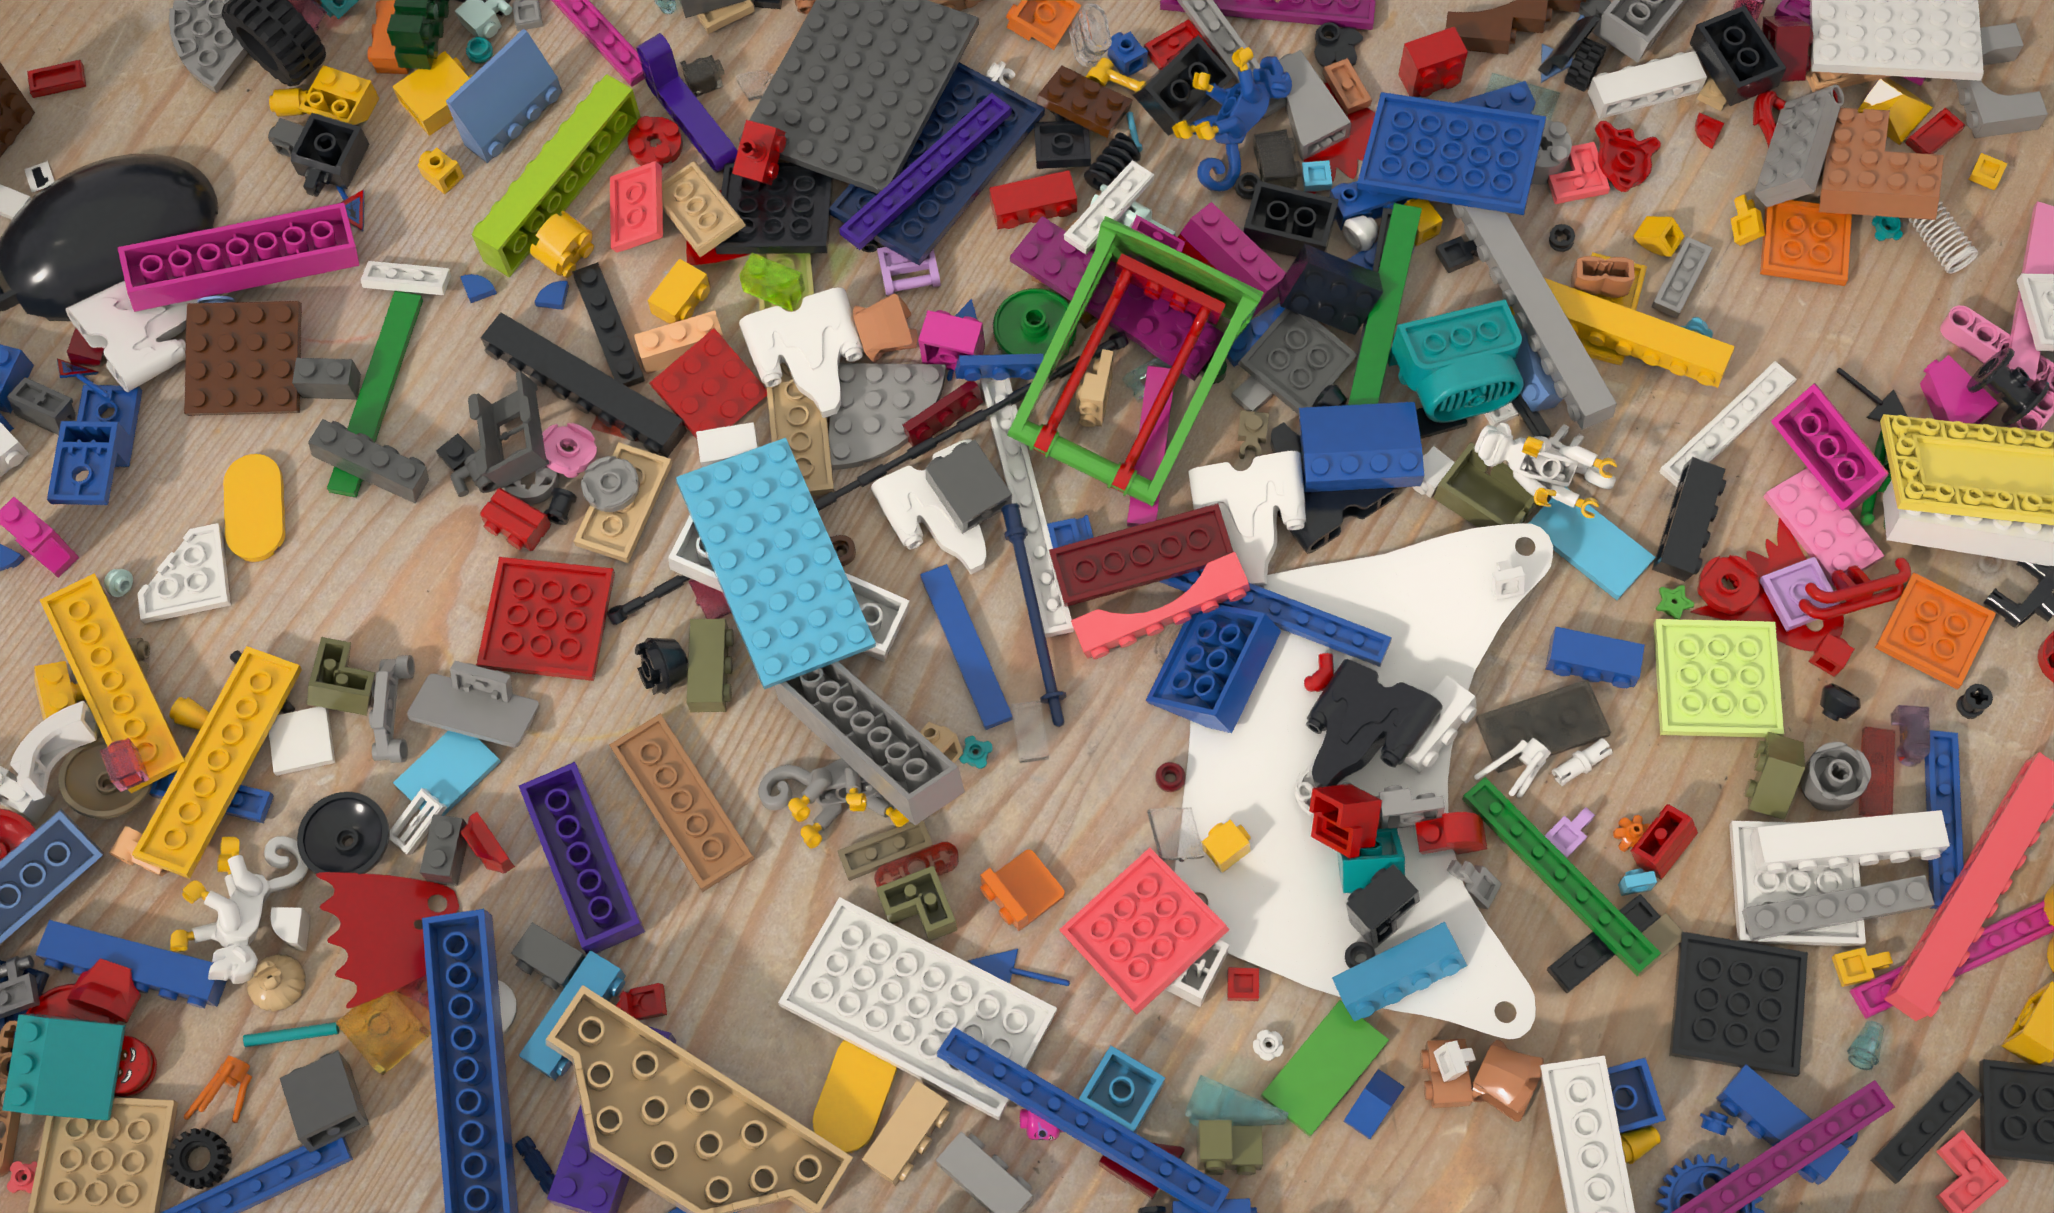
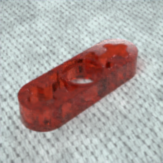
M941 842L885 864L875 872L874 880L876 887L887 884L886 882L880 883L884 880V874L889 873L891 877L899 875L898 868L902 866L904 875H910L908 867L914 861H921L925 864L926 868L930 867L927 856L931 855L932 861L941 857L940 852L946 851L947 854H953L950 856V862L945 864L943 860L934 862V867L938 876L954 870L959 863L958 850L952 843ZM902 876L894 878L893 881L902 878Z

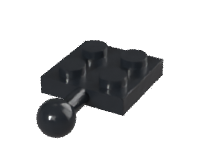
M1052 111L1050 112L1055 115V121L1036 122L1034 124L1037 169L1091 166L1089 129L1073 121H1066L1065 117Z

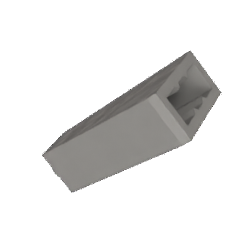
M1299 50L1293 54L1284 55L1279 62L1284 72H1288L1292 80L1291 92L1285 97L1287 101L1285 108L1299 156L1303 161L1350 136L1351 122L1302 51Z

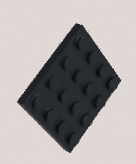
M726 163L724 165L721 194L746 226L715 247L717 254L828 252L829 208L832 203L834 178L793 163H777L779 165L778 175L772 181V185L732 174L735 163Z
M1682 932L1678 951L1669 1056L1739 1068L1747 1064L1751 1069L1792 1077L1799 1076L1808 952Z

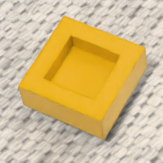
M1981 153L1968 180L1995 190L2008 163Z

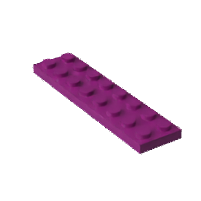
M1177 0L1160 1V10L1185 12ZM1213 0L1224 16L1314 25L1331 22L1338 27L1366 30L1373 29L1376 0H1280L1277 3L1275 0Z
M1042 216L1010 255V262L1071 301L1095 250L1092 248L1087 254H1084L1064 240L1065 230ZM1113 261L1108 265L1085 310L1098 319L1118 279L1117 276H1114L1116 263ZM1130 283L1108 326L1118 332H1125L1128 339L1172 366L1196 315L1187 310L1184 313L1176 311L1169 306L1170 302L1162 298L1154 300L1143 293V289ZM1208 322L1206 323L1183 368L1182 374L1193 381L1196 380L1212 359L1224 335L1222 331Z

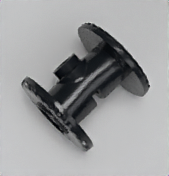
M2009 347L2002 349L1988 359L1975 372L1967 385V389L1971 393L1977 392L1985 386H1988L1995 394L2001 393L2000 399L2009 406L2001 419L2006 425H2011L2027 415L2044 398L2050 387L2046 380H2040L2029 387L2027 382L2030 378L2022 368L2010 369L2007 367L2015 353Z

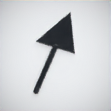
M1837 369L1839 375L1878 404L1866 418L1880 422L1883 414L1908 417L1894 389L1882 401L1843 369Z

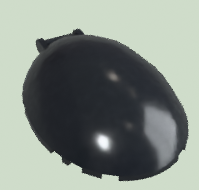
M158 154L114 156L85 165L62 176L33 196L13 217L0 238V271L11 290L4 293L0 285V311H5L21 304L27 314L45 317L49 321H70L66 312L67 307L125 281L117 247L214 228L213 222L215 214H218V202L211 183L199 169L189 162Z

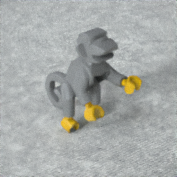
M842 758L826 767L813 769L812 772L794 765L774 768L763 777L758 788L759 798L765 808L780 810L788 805L792 816L798 822L804 821L810 814V809L806 805L809 803L813 804L815 801L822 805V812L813 820L814 825L808 824L801 828V836L804 838V843L811 849L817 847L822 840V836L818 832L820 830L824 831L841 813V803L847 802L850 811H865L866 807L885 818L890 817L896 827H902L909 822L900 811L894 809L890 802L884 800L882 795ZM793 779L808 787L801 793V799H792L793 794L789 784L781 780ZM779 782L777 788L780 794L771 796L773 786Z

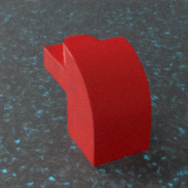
M1444 813L1442 818L1415 823L1419 852L1422 855L1453 849L1458 855L1487 849L1483 819L1475 813Z

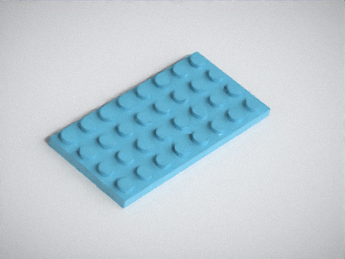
M786 438L676 477L677 485L764 690L876 646V642Z

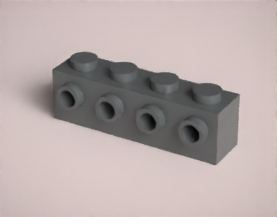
M322 419L308 441L313 457L413 503L417 502L429 481L427 467L421 460L415 457L407 458L402 456L395 448L389 445H378L369 436L363 433H352L343 424L336 421L328 422Z

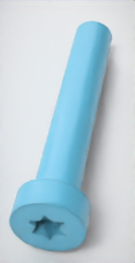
M1128 112L1126 115L1131 139L1134 141L1137 150L1141 152L1143 148L1142 144L1139 143L1133 112Z

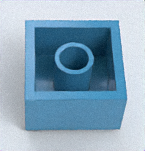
M1110 1045L1078 1100L1132 1132L1137 1133L1164 1087L1165 1077Z

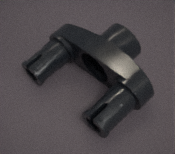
M2018 561L2016 565L2021 566L2038 579L2037 582L2039 584L2022 604L2020 602L2018 604L1995 588L1984 601V604L1998 612V614L2005 618V622L2014 628L2021 626L2035 613L2048 622L2054 615V593H2052L2054 589V566Z

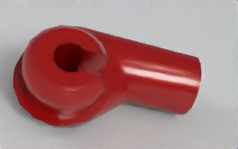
M1331 653L1318 655L1319 670L1312 674V676H1307L1304 679V686L1307 691H1323L1334 675L1333 655Z

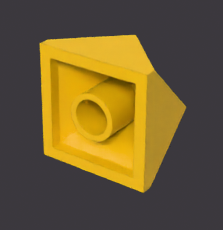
M1889 77L1879 79L1858 108V113H1863L1864 109L1890 110L1887 137L1901 145L1933 107Z

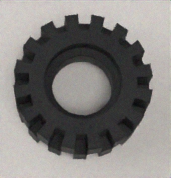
M1589 38L1584 39L1575 54V58L1572 60L1564 83L1585 92L1601 64L1607 46Z
M193 1128L191 1133L186 1131L181 1133L182 1139H175L172 1142L176 1147L174 1149L169 1148L168 1154L172 1156L171 1159H167V1165L172 1168L169 1170L170 1174L175 1176V1180L195 1189H203V1186L207 1188L213 1187L212 1182L214 1181L219 1183L222 1180L220 1177L222 1172L227 1174L229 1171L226 1168V1164H231L232 1160L228 1156L231 1150L230 1147L226 1146L227 1142L225 1139L204 1128L201 1130ZM198 1147L208 1148L211 1155L208 1165L202 1170H192L188 1163L191 1152Z

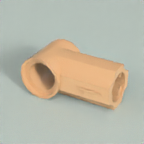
M125 826L110 849L109 854L133 866L136 864L161 877L169 873L170 871L140 861L132 856L143 834Z

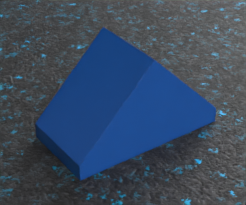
M1378 1069L1349 1111L1344 1122L1368 1139H1371L1405 1087Z

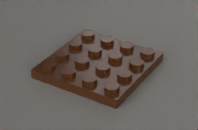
M299 301L187 303L184 414L200 416L300 413V394L292 384L296 358H301L302 303Z

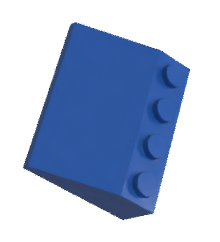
M1415 402L1299 408L1304 492L1421 486L1424 478V466Z
M1219 605L1217 609L1209 613L1200 611L1191 615L1192 618L1183 624L1146 701L1151 705L1207 728L1232 733L1281 630L1266 613Z

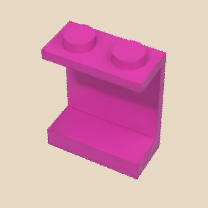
M15 497L0 509V525L17 538L15 541L56 577L59 578L79 558L50 526Z

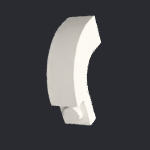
M84 701L68 706L46 718L23 739L16 749L10 765L18 773L17 782L22 791H26L34 801L46 796L50 772L65 754L97 740L99 727L90 708Z

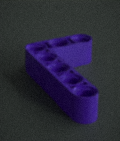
M658 33L637 46L640 64L649 89L713 171L718 173L724 169L726 163H734L738 152L737 149L680 78L673 51L666 38L661 33Z

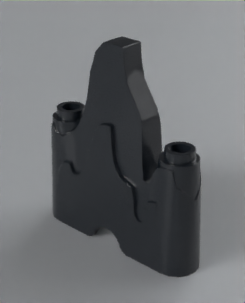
M1285 422L1272 429L1270 445L1273 453L1298 451L1301 453L1302 463L1301 437L1291 430ZM1396 487L1304 492L1306 512L1304 528L1289 531L1307 554L1313 553L1341 534L1340 526L1344 518L1348 516L1358 519L1367 518L1391 502L1397 496L1399 490ZM1279 510L1277 512V515L1282 520L1281 512Z
M1344 659L1307 716L1306 726L1311 731L1317 734L1326 731L1323 744L1312 769V776L1316 786L1337 785L1345 777L1365 767L1381 747L1382 755L1380 758L1386 765L1393 768L1401 765L1443 709L1441 702L1431 694L1403 682H1399L1392 687H1383L1382 684L1378 683L1379 675L1377 671L1352 660Z

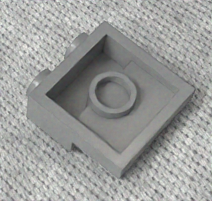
M1396 785L1384 788V792H1379V796H1375L1382 800L1379 816L1381 829L1413 827L1416 822L1442 818V814H1444L1443 796L1435 797L1434 793L1421 794L1416 797L1417 799L1412 800L1410 788L1402 789V786Z

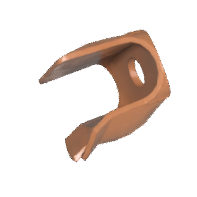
M892 294L868 308L854 306L853 318L864 353L874 363L886 352L917 347V330L909 329L906 321L911 316V312L906 303L897 294Z
M1499 1039L1494 1041L1489 1046L1477 1076L1471 1085L1473 1102H1487L1513 1121H1521L1542 1076L1540 1065H1544V1059L1509 1050Z

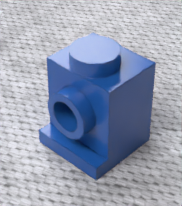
M1131 31L1126 34L1118 32L1110 38L1107 56L1121 74L1129 77L1147 67L1148 51L1146 48H1142Z

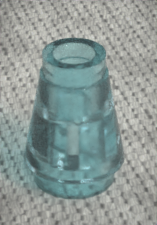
M1867 1021L1848 1048V1061L1853 1066L1862 1070H1872L1874 1065L1879 1063L1884 1027L1881 1024Z

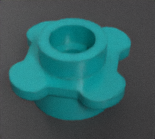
M1875 216L1873 218L1872 225L1876 229L1874 236L1878 241L1891 238L1894 240L1901 239L1903 232L1900 230L1901 220L1899 217Z
M974 736L966 737L963 754L959 758L960 762L963 764L968 763L970 766L978 769L986 767L988 753L993 750L991 742L976 740ZM978 750L979 753L975 755L973 751Z

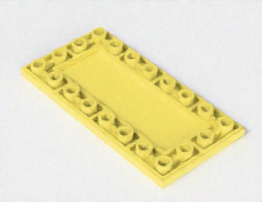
M1883 414L1880 424L1897 509L2054 525V432Z

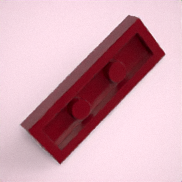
M967 381L902 424L908 437V442L912 447L935 435L945 427L951 426L957 419L975 410L982 404L983 400L978 384L975 381Z

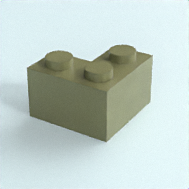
M321 637L308 685L307 705L367 716L372 697L371 689L375 672L348 667L351 642Z
M1767 732L1765 740H1759L1756 746L1754 758H1757L1754 770L1758 772L1754 780L1749 779L1744 796L1748 797V809L1785 820L1805 770L1804 742Z
M934 865L876 888L888 922L894 924L918 914L928 941L957 931L956 920Z
M1199 1120L1197 1127V1170H1205L1206 1175H1222L1224 1170H1237L1238 1175H1254L1256 1170L1262 1169V1126H1232V1120Z

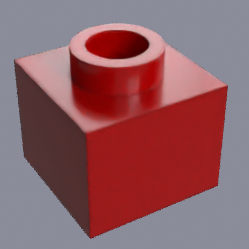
M1828 633L1819 642L1808 662L1835 677L1845 667L1854 648L1849 646L1843 638L1832 636Z

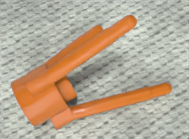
M228 1055L215 1076L184 1114V1119L188 1120L197 1109L199 1112H204L223 1083L233 1088L239 1083L241 1085L232 1122L237 1123L247 1086L252 1079V1076L247 1074L250 1065Z

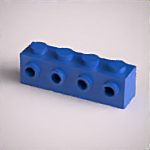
M1358 181L1349 184L1341 183L1330 190L1329 196L1330 198L1339 199L1335 219L1340 230L1343 229L1344 222L1347 219L1363 215L1375 220L1382 217L1383 208L1393 209L1394 203L1404 205L1411 199L1417 200V198L1357 189Z

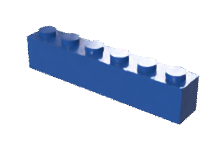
M49 920L35 954L45 961L44 966L58 971H62L63 967L73 969L72 973L78 976L82 972L88 971L101 958L130 968L134 986L139 992L147 994L149 989L159 991L158 996L172 1001H176L177 997L188 999V1004L205 1009L206 1004L218 1006L227 983L224 980L208 979L210 966L214 962Z

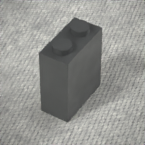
M975 439L968 444L963 442L957 445L952 450V453L945 457L939 456L929 462L928 467L925 468L926 480L962 534L1001 512L1003 506L1012 504V493Z
M339 1050L326 1054L319 1060L304 1067L296 1068L280 1078L298 1140L310 1153L369 1125L350 1064Z

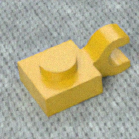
M1746 194L1736 197L1734 202L1738 215L1730 219L1734 242L1742 246L1765 236L1761 211L1755 207L1754 200L1750 199L1747 201Z
M1865 947L1832 956L1842 987L1873 980L1875 978L1873 971L1889 968V965L1893 964L1889 951L1867 956Z

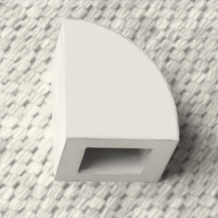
M271 907V925L275 933L292 948L306 951L310 915L303 908Z

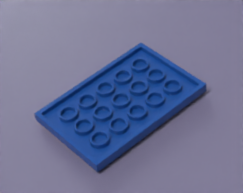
M1381 92L1357 182V189L1524 215L1546 124V116Z

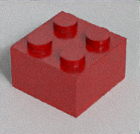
M1455 26L1404 43L1398 75L1409 96L1427 97L1435 91L1444 88L1451 89L1461 83L1468 51Z

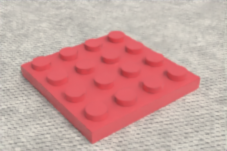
M1149 848L1059 930L1137 1015L1229 931V928Z

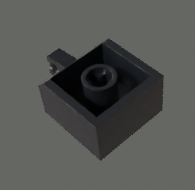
M311 113L291 152V162L297 174L306 178L303 185L306 193L318 197L325 184L348 189L370 144L361 127Z

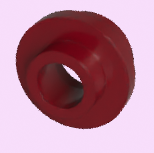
M1173 762L1162 764L1157 769L1155 775L1158 787L1166 792H1175L1181 789L1186 778L1184 769L1179 764ZM1173 774L1176 780L1168 782L1165 780V776Z

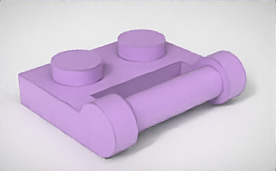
M887 247L877 248L886 296H890L897 291L932 285L933 288L941 286L934 249L919 266ZM927 269L930 272L928 275L892 281L891 278L894 275Z

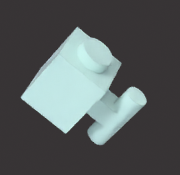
M466 0L455 10V13L461 25L474 37H483L487 40L493 37L502 27L496 13L500 10L507 16L512 12L513 8L505 0H488L485 3L482 0Z

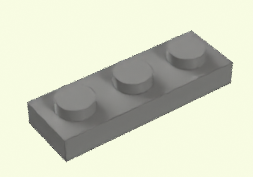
M1687 236L1651 307L1674 318H1678L1713 248Z

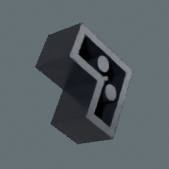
M1394 864L1388 869L1382 868L1376 872L1371 879L1372 882L1364 889L1360 887L1353 891L1346 903L1351 925L1373 949L1377 948L1398 930L1396 920L1420 901L1419 891Z

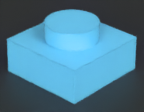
M1329 160L1302 162L1301 170L1304 192L1332 189Z
M1643 869L1628 871L1618 886L1621 896L1651 891L1657 883L1655 872H1644Z

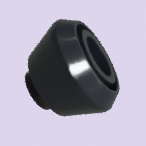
M1328 385L1316 398L1312 407L1346 405L1347 398L1338 385Z
M1830 683L1822 689L1820 706L1824 708L1822 713L1825 716L1838 722L1840 718L1847 719L1861 708V702L1853 693Z

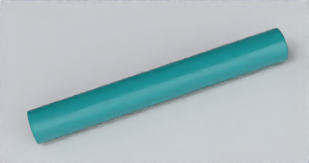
M338 1022L247 1034L243 1036V1044L245 1047L336 1035L339 1034Z

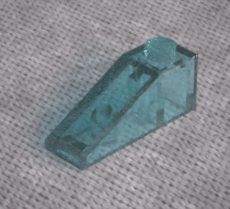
M1202 1075L1199 1077L1185 1112V1116L1190 1118L1189 1122L1197 1127L1199 1120H1232V1126L1284 1125L1289 1114L1286 1111Z

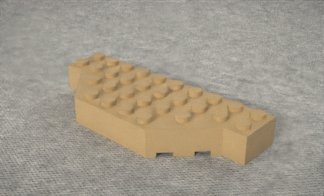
M583 985L546 1038V1046L573 1063L590 1152L686 1213H733L787 1199L808 1213H819L853 1158Z

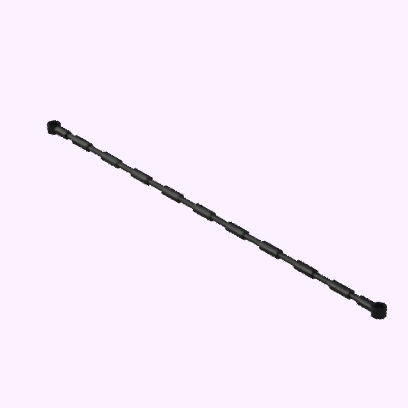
M1125 332L1114 333L1109 337V340L1098 345L1093 358H1100L1102 349L1113 351L1127 346L1129 342ZM1080 356L1056 368L1048 383L1071 374ZM1031 382L1006 395L1004 400L984 411L981 409L957 422L956 426L934 438L931 436L909 448L907 453L887 464H880L858 476L857 480L835 492L831 491L814 500L817 510L820 511L837 502L836 499L859 486L864 487L886 475L887 471L909 459L913 460L937 447L938 443L956 433H963L985 421L987 416L1009 404L1012 406L1025 398ZM677 575L653 588L654 591L643 597L639 596L624 605H617L607 612V616L613 625L619 624L626 620L628 615L645 607L647 602L667 595L683 586L684 582L691 578Z

